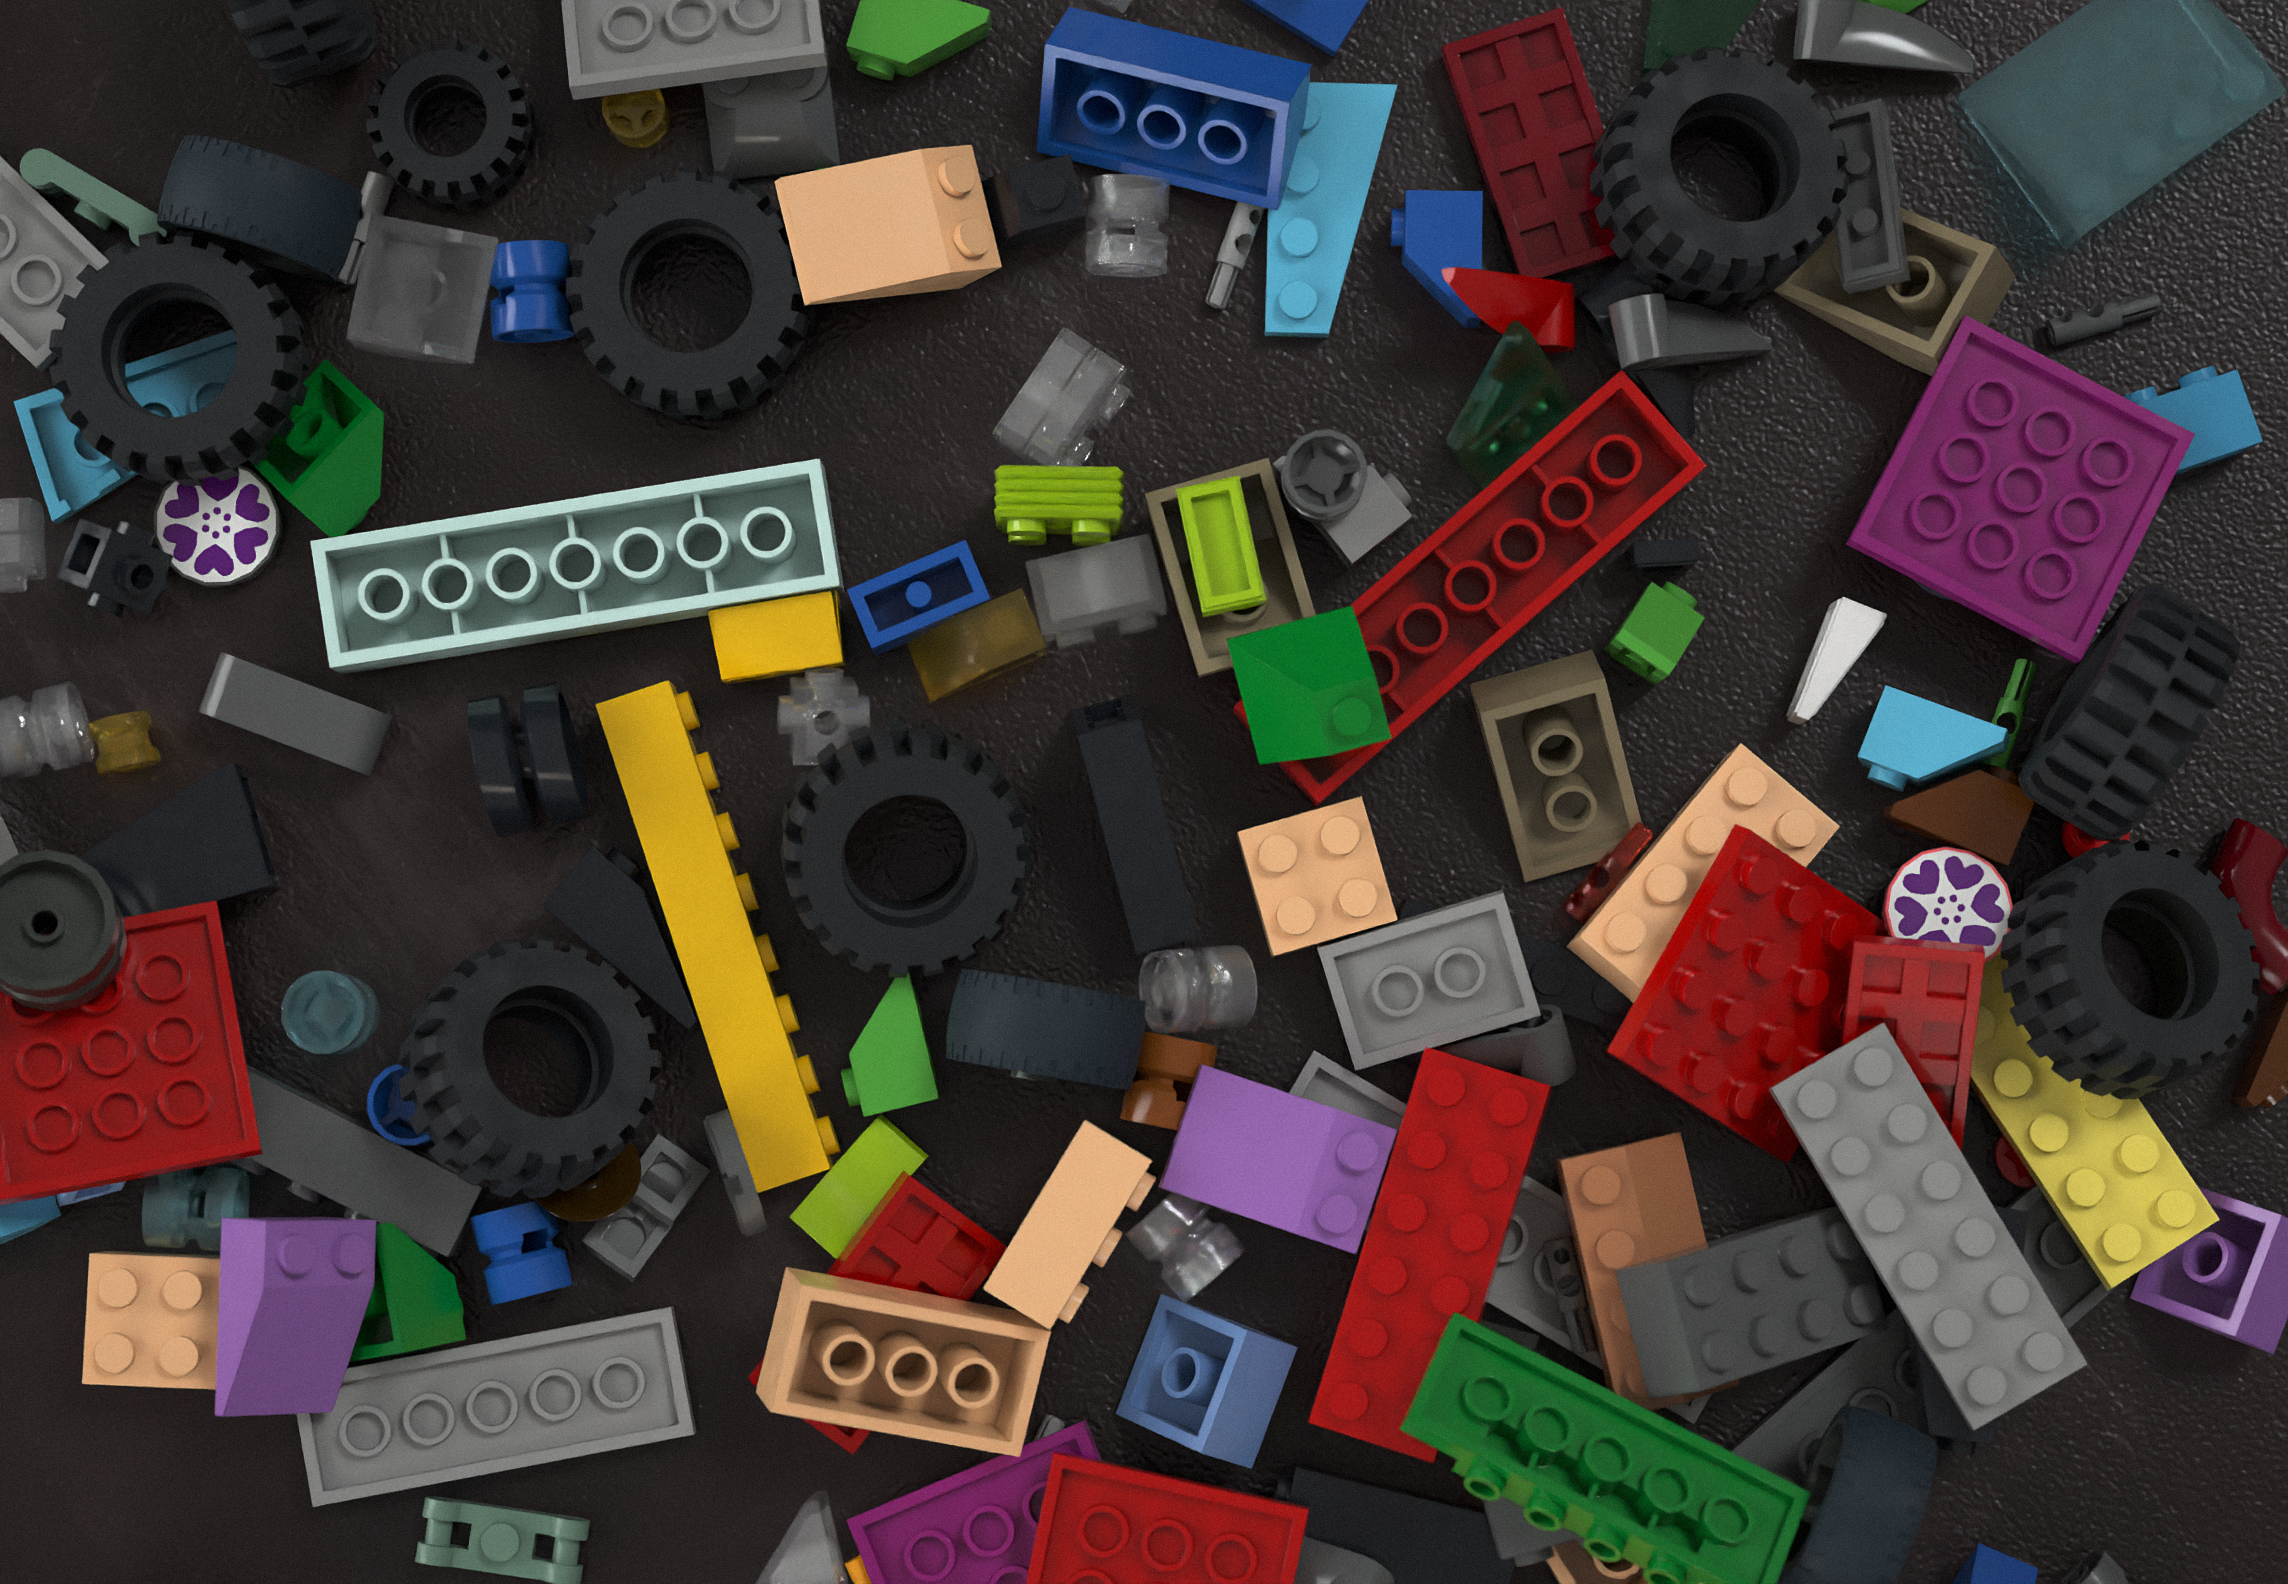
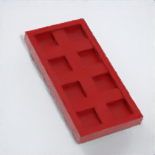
M1853 934L1840 1047L1884 1022L1961 1151L1985 960L1984 946Z
M903 1170L826 1274L969 1301L1008 1247ZM764 1357L748 1377L756 1387ZM801 1418L852 1455H854L872 1431Z

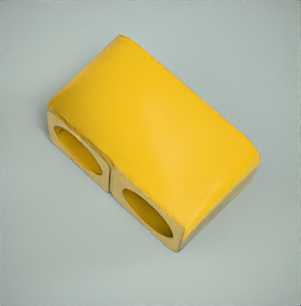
M835 590L836 595L832 596L831 591L707 611L723 682L732 684L846 665L839 593Z

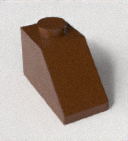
M1989 765L1987 773L1976 770L1886 806L1880 819L1944 847L1972 851L1998 869L2009 866L2035 802L2025 796L2019 784L2018 774L1998 766Z

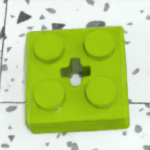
M1001 465L994 471L996 479L994 484L996 493L994 497L996 527L1003 534H1008V543L1044 545L1047 543V534L1072 535L1073 545L1107 546L1110 545V535H1117L1123 530L1124 473L1118 467Z

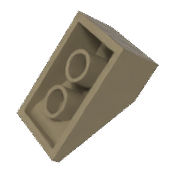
M1901 208L1910 280L1848 295L1842 287L1834 228L1823 239L1824 243L1784 283L1774 289L1777 295L1894 360L1932 376L1963 317L1966 315L1988 327L2016 276L1996 246Z
M1269 458L1145 493L1149 516L1199 678L1233 668L1226 641L1227 638L1316 615ZM1239 475L1266 604L1203 617L1176 489Z
M1593 650L1469 684L1525 882L1648 848L1606 680Z

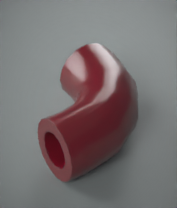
M2235 818L2222 839L2210 871L2222 882L2218 886L2220 891L2226 898L2234 896L2243 911L2238 914L2244 930L2251 928L2256 943V948L2250 952L2252 962L2259 963L2260 985L2257 987L2271 996L2288 980V929L2279 921L2272 905V883L2278 869L2288 856V849L2280 841L2256 825L2241 818Z

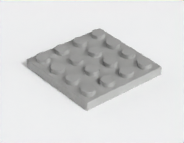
M561 0L569 87L573 100L827 66L820 0Z

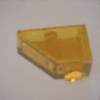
M1022 588L962 612L906 643L931 703L1048 654L1047 647Z

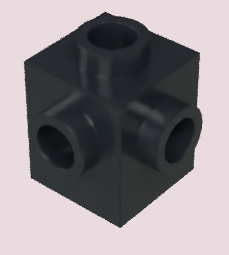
M79 519L56 578L89 591L85 601L86 604L115 616L121 617L126 606L150 615L155 600L161 596L168 580L167 571L174 556L152 547L151 543L155 534L119 520L115 530Z

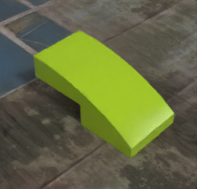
M880 1114L789 1218L837 1259L904 1170L912 1176L928 1158V1155L886 1117Z

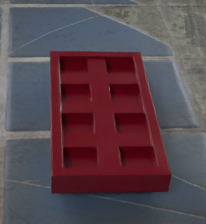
M1563 7L1443 45L1441 54L1516 274L1551 279L1618 257L1609 245L1616 237L1611 227L1604 230L1600 228L1594 212L1603 200V197H1595L1591 193L1590 174L1598 165L1593 159V153L1597 140L1605 130Z

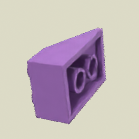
M1200 1064L1158 1187L1356 1254L1397 1130Z
M338 1217L222 1218L215 1416L325 1413L333 1411L374 1287L376 1220Z

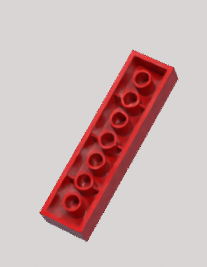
M1623 370L1618 372L1351 604L1376 677L1391 739L1329 756L1277 762L1316 808L1698 477L1707 467ZM1241 699L1234 706L1233 713L1250 731Z

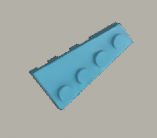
M1309 82L1305 121L1283 199L1277 211L1268 209L1265 336L1328 338L1397 84Z
M231 329L126 364L125 376L130 393L143 408L164 417L184 416L204 408L220 395L233 374L237 360L236 334ZM56 388L13 402L51 520L56 524H60L138 475V473L127 471L97 451L82 438L81 430L69 422L60 406L64 400L63 394Z

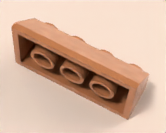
M1681 1132L1554 1160L1607 1389L1650 1411L1685 1403L1740 1385L1739 1379L1699 1392L1649 1399L1615 1270L1706 1243Z

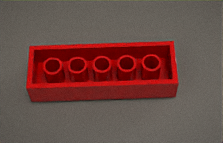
M1425 1047L1308 1423L1431 1463L1438 1461L1440 1450L1399 1429L1452 1314L1456 1312L1478 1324L1481 1323L1553 1090L1550 1085Z

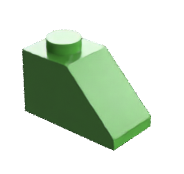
M860 0L846 44L849 58L858 62L857 70L878 79L893 80L895 73L912 77L988 37L992 27L991 12L989 9L959 0Z
M1651 582L1643 590L1603 649V652L1656 686L1670 675L1705 617L1693 610L1698 603L1697 600L1680 587L1670 582H1665L1663 587L1660 588Z
M908 973L907 978L895 977L849 1052L852 1067L841 1070L848 1104L850 1107L861 1105L864 1117L942 1098L913 976Z

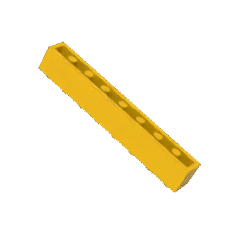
M667 680L595 704L757 1193L831 1169L833 1163L830 1155L840 1152L839 1143L830 1117L828 1115L819 1119L817 1117L810 1094L820 1091V1086L809 1055L798 1058L790 1033L800 1030L799 1022L789 994L777 996L770 972L780 969L778 958L769 934L757 936L750 912L760 909L759 901L749 873L737 875L730 851L740 848L738 837L729 813L717 814L710 791L720 788V784L709 752L697 754L690 730L699 728L700 723L689 692L686 691L678 694L675 685Z

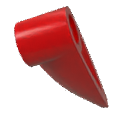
M1452 267L1441 269L1443 279L1469 309L1499 333L1519 342V351L1533 354H1555L1570 352L1576 349L1574 284L1472 268Z

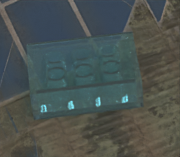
M2093 0L1958 94L1955 99L2066 251L2270 108L2288 91L2250 39L2210 0Z

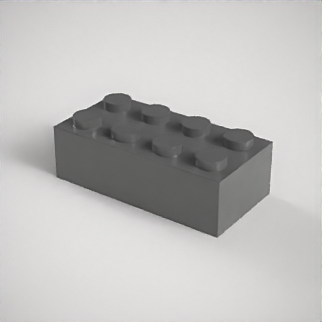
M1838 1206L1803 1212L1615 1270L1649 1399L1703 1391L1889 1329L1871 1261Z

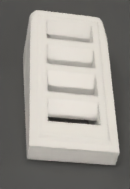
M1845 597L1829 605L1787 711L1788 721L1800 725L1817 713L1884 625L1887 614Z

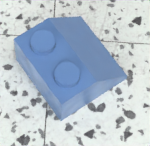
M1161 1294L1116 1414L1199 1453L1252 1469L1298 1347L1251 1327Z

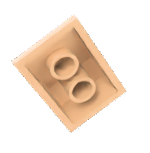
M972 145L918 149L786 176L774 181L805 306L960 289L1002 267Z

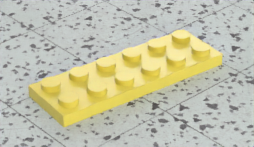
M2000 949L1994 958L1984 964L1970 1085L2108 1291L2220 1219L2139 1098L2118 1099L2112 1096L2111 1093L2099 1096L2087 1092L2080 1087L2081 1079L2078 1078L2068 1082L2051 1069L2054 1062L2047 1055L2039 1058L2026 1043L2031 1039L2023 1024L2018 1027L2016 1026L2009 1011L2015 1004L2011 992L2004 993L2001 971L2008 968V960L2001 959Z

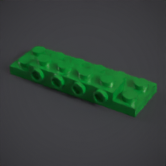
M1456 1312L1452 1314L1443 1330L1399 1429L1456 1458L1452 1471L1465 1477L1464 1486L1473 1495L1489 1501L1499 1500L1503 1496L1525 1507L1524 1517L1532 1525L1546 1531H1558L1562 1526L1585 1538L1583 1543L1585 1549L1596 1558L1608 1562H1616L1623 1557L1644 1568L1643 1575L1649 1584H1776L1811 1494L1807 1490Z

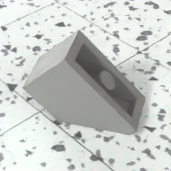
M1286 456L1280 457L1272 465L1273 475L1280 484ZM1367 466V479L1355 508L1346 517L1333 523L1312 524L1350 571L1410 523L1412 515L1406 507L1413 501L1406 489L1393 474L1389 472L1382 478L1373 466Z

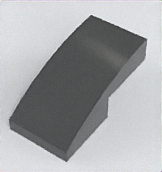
M660 1134L655 1137L640 1158L641 1180L634 1197L619 1212L607 1218L597 1220L581 1243L583 1249L632 1283L659 1248L711 1171Z

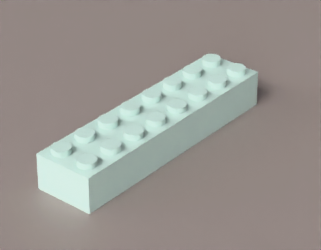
M820 459L310 541L329 667L342 675L707 616V611L828 591H831L832 595H836L835 590L839 594L845 593L826 473Z

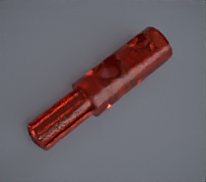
M1637 822L1611 853L1607 852L1562 904L1563 907L1577 920L1585 923L1629 872L1628 866L1654 837L1652 830L1645 824ZM1607 870L1609 874L1608 885L1600 888L1597 883V876L1601 871Z

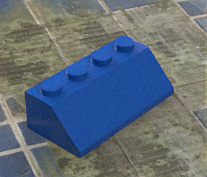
M1069 7L1045 43L1037 152L1056 157L1070 154L1072 161L1277 211L1283 199L1305 121L1312 64Z

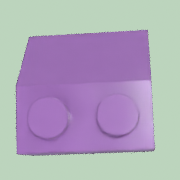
M2198 1187L2220 1220L2141 1269L2130 1299L2219 1335L2274 1354L2288 1318V1218Z

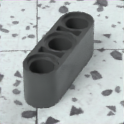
M223 652L220 653L198 710L202 714L368 776L372 774L393 716Z

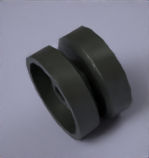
M47 849L18 854L1 864L0 990L25 1007L50 1012L80 1007L103 993L121 970L128 942L123 914L100 873L75 855ZM47 927L54 931L47 936L39 935Z

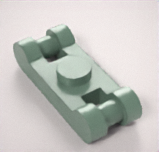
M37 148L28 151L22 157L20 173L24 180L46 197L57 198L67 194L79 201L74 212L101 229L108 231L112 222H115L129 231V236L137 247L140 246L138 241L139 235L158 231L166 239H174V234L158 226V214L52 152Z
M425 1496L422 1517L428 1518L425 1541H418L415 1562L432 1566L456 1567L543 1580L553 1584H581L583 1565L578 1564L577 1561L580 1542L588 1539L590 1520L453 1498ZM453 1522L472 1524L468 1546L450 1544ZM538 1534L555 1537L552 1559L535 1557Z

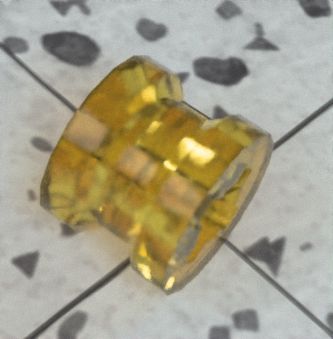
M659 88L606 95L602 100V114L607 126L610 128L612 135L622 144L632 148H645L657 143L665 135L670 123V111ZM653 110V112L647 114L646 118L643 121L641 120L645 116L647 111Z
M150 711L117 714L86 725L89 738L97 742L100 756L96 760L95 765L99 776L131 772L153 766L162 761L159 748L151 744L148 734L153 724Z

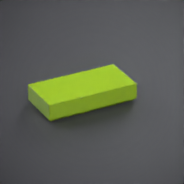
M1239 475L1177 488L1178 503L1203 617L1266 604Z

